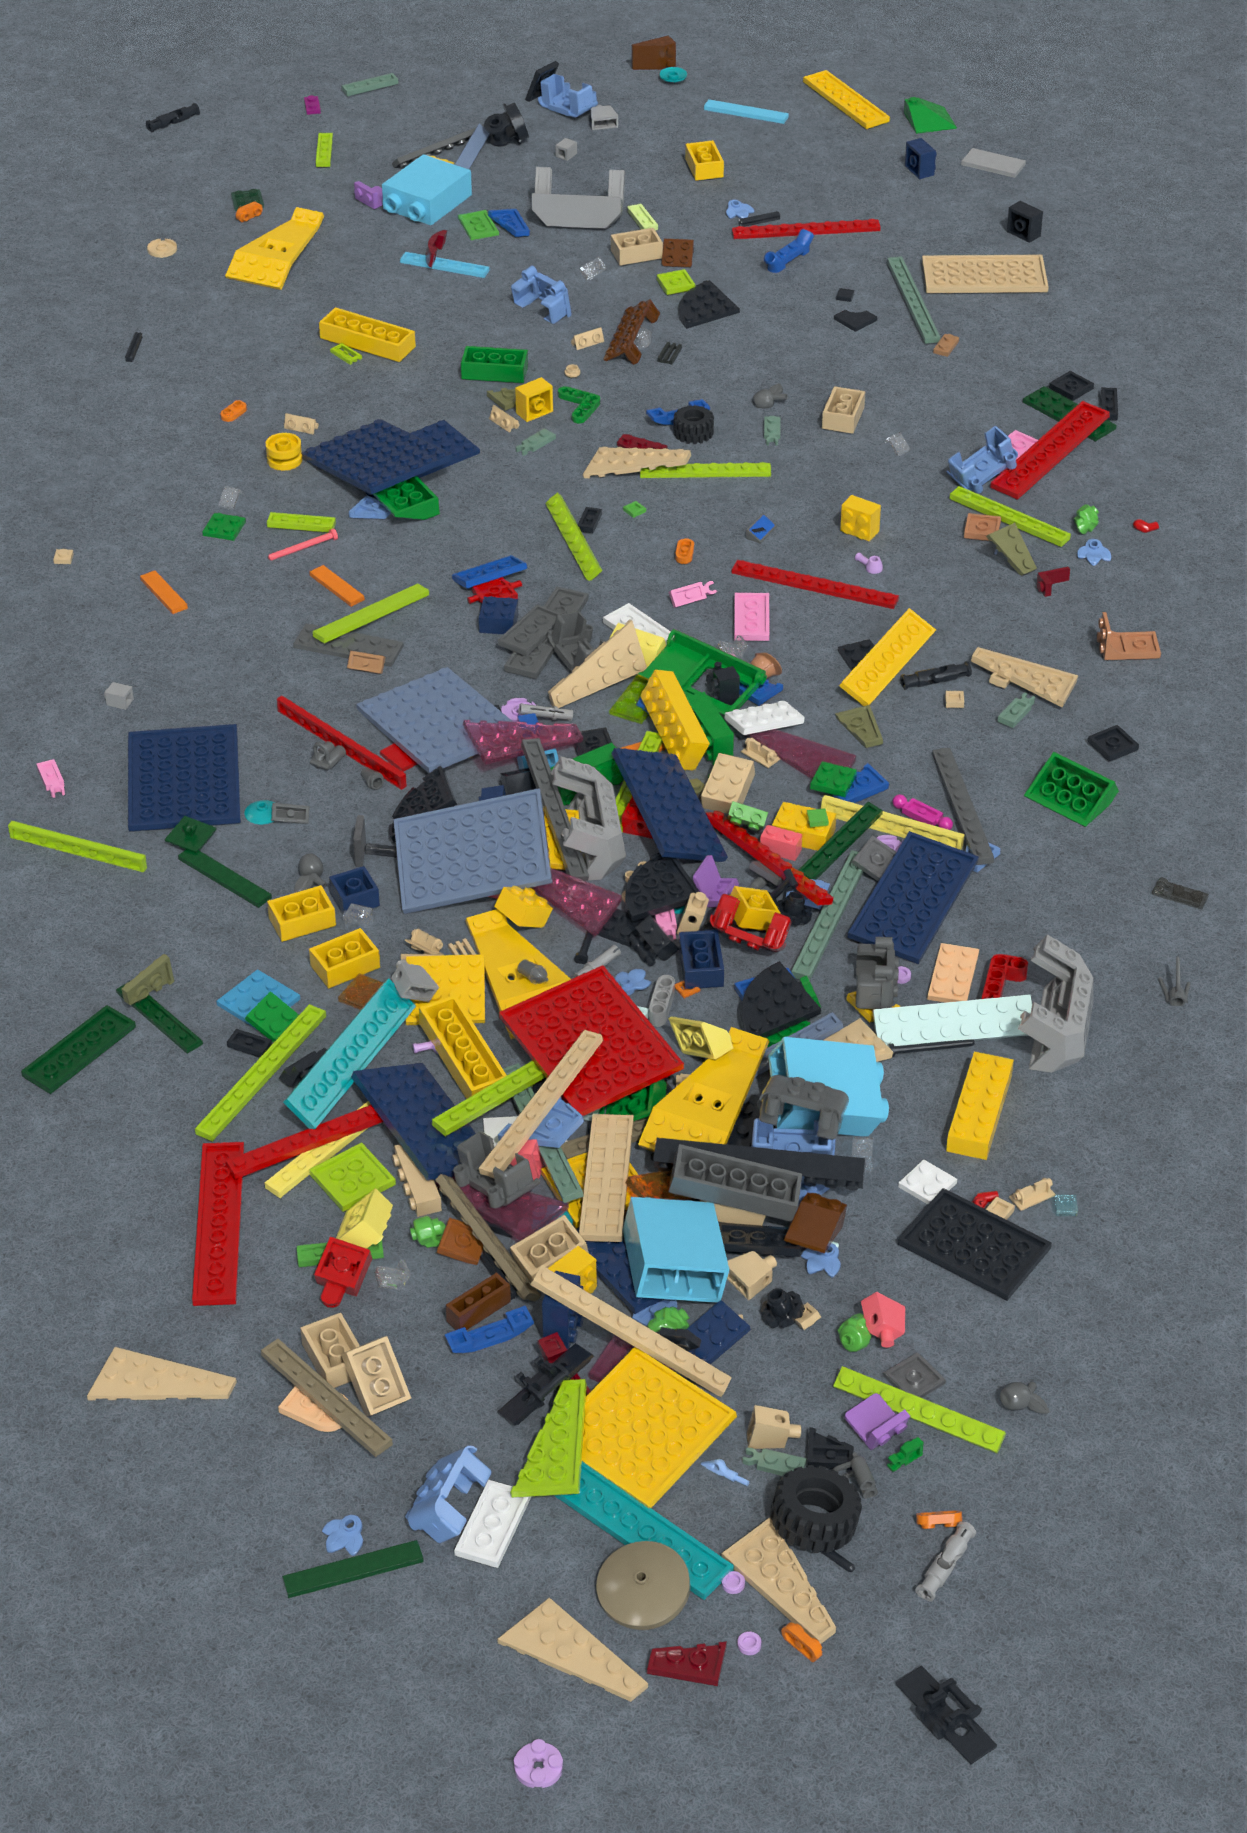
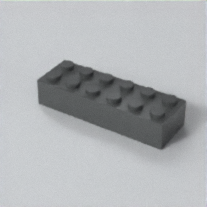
M679 1144L673 1162L668 1192L792 1222L798 1208L802 1173Z

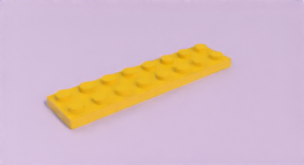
M824 70L803 77L805 84L865 129L890 122V116L829 71Z
M909 608L839 686L863 706L870 705L934 634L936 629Z

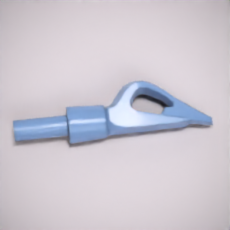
M722 1459L701 1462V1465L705 1466L706 1469L724 1476L732 1482L737 1481L745 1486L749 1485L750 1481L738 1476L737 1472L730 1470Z

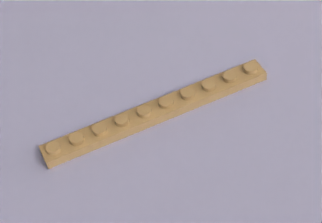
M587 1030L582 1032L479 1167L480 1174L494 1178V1167L505 1171L514 1159L515 1153L521 1150L602 1043L603 1038L601 1034Z
M541 1265L530 1284L531 1286L717 1396L722 1397L732 1377Z

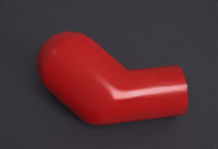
M1137 519L1133 522V527L1143 533L1159 529L1156 521L1147 523Z
M998 1192L978 1193L972 1203L985 1208L988 1202H992L996 1197L999 1198Z

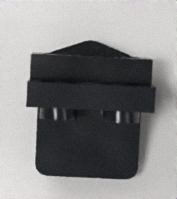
M323 1048L317 1053L314 1050L283 1070L279 1079L294 1089L327 1049Z

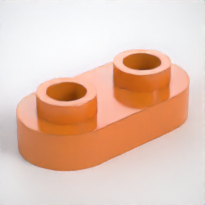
M252 202L240 207L236 212V219L240 222H245L261 215L262 205Z
M241 400L234 401L221 411V419L226 422L234 421L247 411L246 403Z
M685 538L677 543L676 561L681 564H688L693 559L694 541Z
M957 1510L916 1514V1522L923 1529L935 1528V1524H944V1527H956L958 1522H962V1511Z
M789 1622L782 1628L783 1638L811 1662H815L822 1656V1645L820 1642L805 1633L799 1624Z

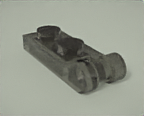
M1163 877L1157 880L1156 886L1152 890L1154 896L1203 910L1209 897L1208 893L1168 882Z

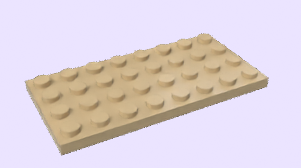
M1043 255L922 256L926 293L1048 292Z

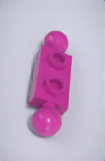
M901 794L893 798V806L897 809H902L903 814L919 822L933 826L937 824L938 827L947 830L952 829V820L948 817H943L942 812L914 798L908 802L906 797Z

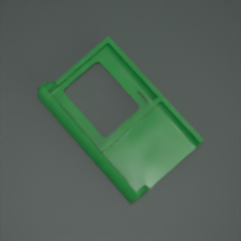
M673 629L667 638V646L642 673H638L639 677L648 681L654 670L672 671L687 697L701 693L691 686L707 669L713 670L715 662H721L722 668L733 666L740 676V683L747 685L748 688L733 705L725 704L708 696L720 715L724 717L726 712L739 710L767 679L765 670L677 629Z

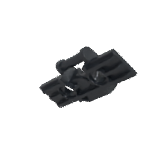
M575 1343L553 1363H549L547 1360L543 1362L542 1358L538 1356L534 1362L539 1372L532 1378L525 1377L522 1372L517 1374L516 1378L523 1389L499 1409L497 1413L514 1426L519 1425L539 1406L545 1405L543 1401L552 1390L564 1380H570L594 1357L593 1354Z
M921 1665L898 1680L896 1686L916 1706V1717L938 1740L945 1738L946 1741L948 1740L970 1764H973L997 1747V1744L973 1720L981 1713L982 1708L978 1704L975 1705L962 1692L953 1678L939 1684ZM948 1692L961 1703L966 1711H962L961 1708L953 1711L945 1701L948 1697ZM931 1694L930 1698L925 1701L923 1697ZM960 1727L965 1728L968 1734L960 1736L955 1730Z

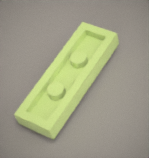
M642 204L627 206L628 213L641 230L654 228L655 231L658 230V224Z

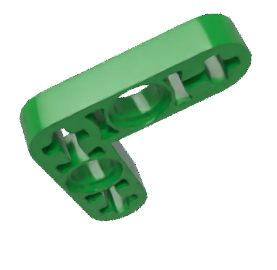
M567 386L558 389V397L560 399L580 404L572 413V421L574 423H584L600 405V396Z

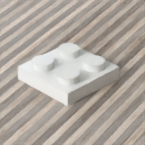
M923 1159L899 1182L898 1187L924 1203L929 1204L942 1188L950 1190L957 1184V1179Z

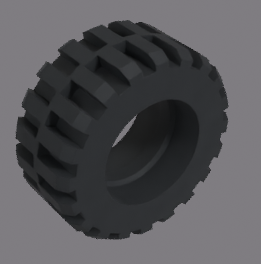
M807 1465L806 1468L801 1466L787 1472L778 1481L771 1505L770 1518L775 1530H779L778 1534L783 1539L786 1538L790 1545L799 1546V1549L806 1551V1549L812 1550V1553H819L820 1551L827 1553L833 1551V1549L838 1550L844 1547V1545L852 1540L862 1510L861 1497L854 1484L849 1483V1479L844 1475L840 1476L837 1471L833 1469L832 1471L827 1470L823 1466H819V1468L814 1467V1465ZM803 1505L819 1506L829 1513L814 1512Z

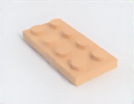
M941 943L927 1000L945 1003L968 1001L979 949Z

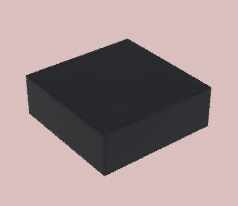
M839 288L836 300L851 302L855 290Z

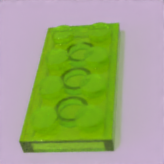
M637 674L609 710V714L642 724L649 714L636 704L648 681Z

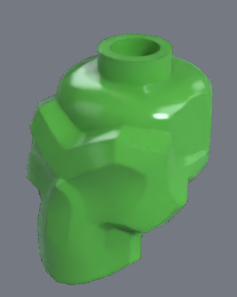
M1085 504L1077 510V516L1073 520L1081 534H1086L1087 531L1092 532L1098 525L1099 518L1097 514H1099V511L1095 506Z
M429 1216L417 1218L413 1221V1228H410L413 1241L418 1240L420 1245L427 1248L438 1247L446 1225L439 1221L438 1218L432 1219Z
M674 1306L670 1308L664 1307L661 1310H657L654 1313L655 1318L648 1323V1327L654 1332H660L661 1327L687 1329L689 1327L687 1320L690 1317L683 1308L678 1310Z
M862 1313L852 1315L838 1329L841 1344L850 1352L862 1350L870 1342L872 1334L868 1331L866 1320Z

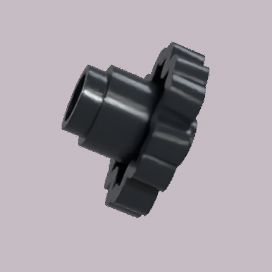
M790 892L785 901L778 900L775 903L780 914L791 919V925L807 924L811 921L812 908L804 905L803 894Z
M776 1288L769 1292L768 1299L763 1302L760 1312L767 1326L771 1328L778 1326L786 1328L793 1325L796 1321L795 1319L803 1316L805 1307L799 1294L794 1291L787 1293L781 1288Z

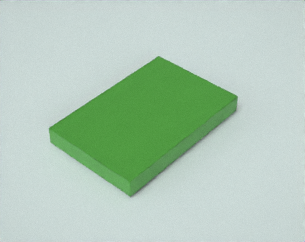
M486 210L458 215V220L470 240L499 235L498 229L488 216Z

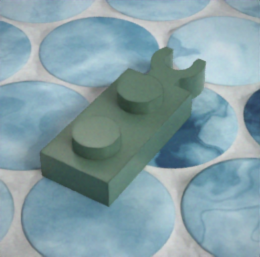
M764 417V439H766V445H769L770 442H775V446L778 445V439H780V417Z
M544 428L522 441V445L516 446V452L522 450L523 456L527 455L528 451L534 452L555 440L556 434Z
M1025 692L1022 694L1021 699L1015 698L998 716V722L1014 728L1031 710V706L1035 703V696L1027 698V693Z
M746 1448V1454L753 1457H743V1464L749 1466L757 1464V1470L784 1476V1474L791 1470L793 1471L797 1467L802 1466V1468H805L807 1459L764 1448L761 1453H758L754 1448Z

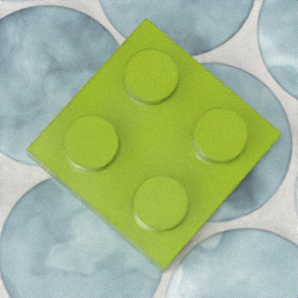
M685 269L657 274V281L666 295L689 291L695 287V283Z

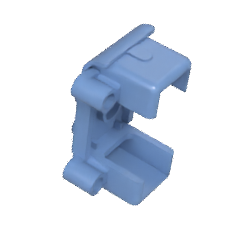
M553 74L540 82L542 96L538 97V101L542 107L564 114L565 116L578 117L598 105L596 91L592 90L591 85L582 83L583 89L575 91L570 89V83H564L563 76Z
M534 266L523 270L521 273L522 278L511 285L515 304L523 308L539 297L542 300L541 304L549 309V315L543 319L552 324H555L566 315L568 318L572 315L568 290L561 280L557 282L548 276L538 273Z
M997 426L984 433L987 447L984 446L963 462L960 452L948 459L950 472H946L961 487L979 494L983 491L982 485L1006 469V467L1008 469L1016 468L1018 452L1012 447L1011 439Z
M756 1118L753 1125L752 1147L835 1155L836 1138L830 1140L818 1137L817 1120H814L815 1130L777 1129L773 1128V1125L763 1123L759 1118Z
M467 1446L439 1459L427 1472V1479L424 1485L416 1493L417 1498L413 1503L414 1506L405 1516L413 1530L423 1529L437 1543L447 1541L461 1533L467 1520L444 1499L447 1498L453 1486L466 1494L473 1482L477 1481L485 1487L491 1475V1470L473 1454L477 1451V1448Z

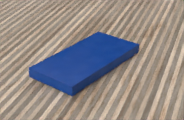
M510 555L452 575V579L461 586L470 588L527 569V563Z

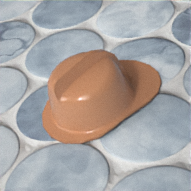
M755 653V657L750 664L765 670L767 678L782 674V668L773 656L768 653Z

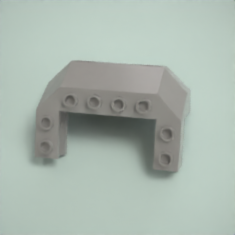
M536 167L535 193H532V210L547 227L607 229L622 215L625 192L624 170H609L608 196L551 194V167Z
M561 756L551 771V775L554 776L552 783L577 792L567 809L579 810V819L573 817L570 819L572 830L564 828L561 833L565 839L563 846L581 851L589 874L588 880H600L620 866L626 857L613 785L589 764H583L571 758Z
M1047 934L1033 947L1035 952L1031 961L1056 977L1044 987L1041 1005L1034 1002L1031 1013L1024 1011L1020 1015L1022 1020L1018 1029L1034 1038L1029 1069L1052 1073L1079 1062L1085 1055L1093 1007V976L1080 954Z

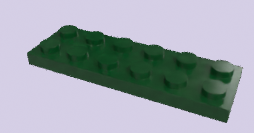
M1045 386L1024 397L1022 402L1058 422L1078 405ZM1105 420L1087 438L1096 442L1116 430L1117 425L1109 420Z
M106 1005L21 1071L22 1077L47 1093L52 1094L135 1029L136 1023Z

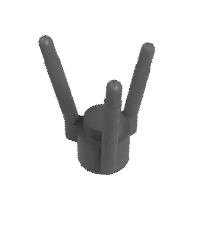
M1177 956L1176 986L1168 993L1162 978L1159 977L1158 980L1165 994L1166 1002H1170L1172 1006H1183L1185 1003H1188L1187 997L1191 983L1187 982L1185 991L1181 988L1180 957Z

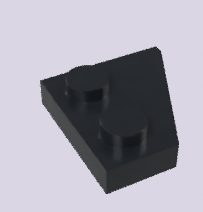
M661 1327L660 1332H656L686 1351L700 1348L701 1339L687 1329Z

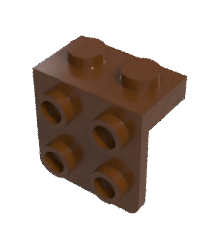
M664 238L662 266L692 267L694 240Z

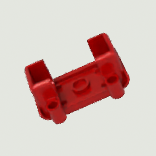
M727 894L721 895L714 915L711 914L710 922L716 930L729 936L728 939L739 944H741V941L747 942V946L755 950L766 948L779 952L785 948V940L792 923L789 917L775 912L765 937L761 938L731 927L740 900Z

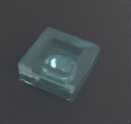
M1055 1195L1056 1216H1077L1076 1195Z

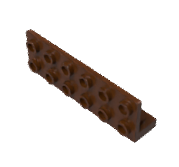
M651 299L643 300L636 306H630L624 311L621 322L617 326L612 341L609 343V348L605 352L604 361L625 353L627 359L633 365L639 362L642 354L634 344L636 335L645 317L651 323L657 322L660 315Z

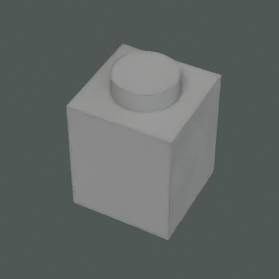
M564 138L555 145L556 157L568 161L577 154L576 141Z
M113 682L104 693L106 704L126 710L134 700L132 686Z

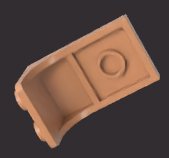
M1102 612V618H1099L1098 621L1100 632H1097V642H1100V653H1103L1104 660L1160 658L1161 651L1155 631H1111L1107 613Z

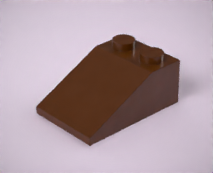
M669 35L632 44L633 70H663L668 67H676V42Z
M807 1192L798 1207L784 1241L825 1253L843 1227L847 1204L841 1203L837 1199H828L821 1197L820 1194Z

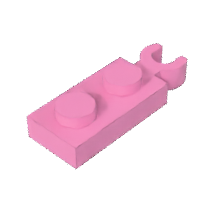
M709 581L704 586L702 582L669 591L674 608L706 599V594L713 595L717 591L709 590V585L714 584V582Z
M55 760L37 763V770L46 790H50L51 796L55 798L56 792H61L62 795H65L64 780Z
M674 909L656 914V922L667 935L673 936V940H676L677 923Z

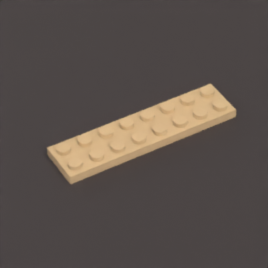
M592 1115L579 1234L584 1241L622 1242L634 1115Z

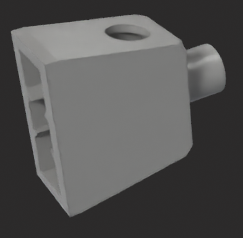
M597 105L591 108L592 130L618 128V114L611 106Z
M404 959L396 963L397 969L392 975V980L401 998L430 1002L439 989L436 982L423 967L408 964Z

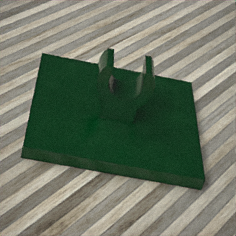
M184 816L165 838V841L198 853L217 829Z

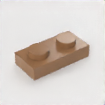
M944 334L935 346L933 353L948 357L958 344L959 337L952 334Z
M350 651L347 668L382 674L385 657Z

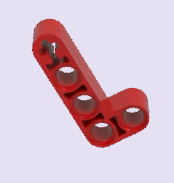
M994 955L991 958L981 999L1002 997L1006 980L1015 982L1026 980L1028 961L1017 956Z

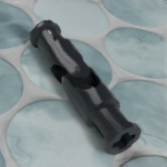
M193 103L189 107H182L160 115L154 120H147V130L152 133L156 129L168 127L170 123L176 124L189 119L191 116L200 115L199 106Z
M965 661L959 665L950 664L939 668L916 671L911 675L902 674L900 676V683L903 689L907 690L909 687L927 686L942 681L955 680L961 676L970 677L972 669L970 663Z

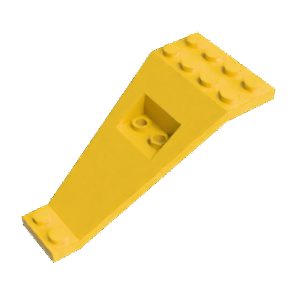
M296 207L291 220L236 250L225 275L226 278L281 290L292 264L319 229L324 214Z
M498 909L466 918L465 921L478 955L484 954L485 974L499 1011L571 980L508 924L506 916ZM527 959L543 967V976L547 977L548 981L540 979L538 982H532L518 972L519 963ZM508 976H512L514 980H509ZM506 1027V1029H507V1031H508V1034H509V1036H510V1039H514L515 1037H514L513 1034L509 1031V1029Z
M731 1027L729 1034L732 1039L733 1049L717 1059L708 1058L653 1107L638 1143L639 1147L655 1152L656 1138L727 1144L769 1040ZM697 1097H703L701 1101H696ZM720 1102L721 1106L716 1108L715 1104Z

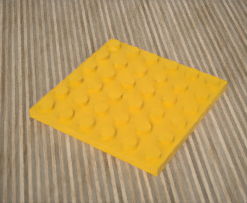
M634 1347L586 1396L582 1462L647 1508H652L732 1423L737 1414L736 1411L645 1352Z

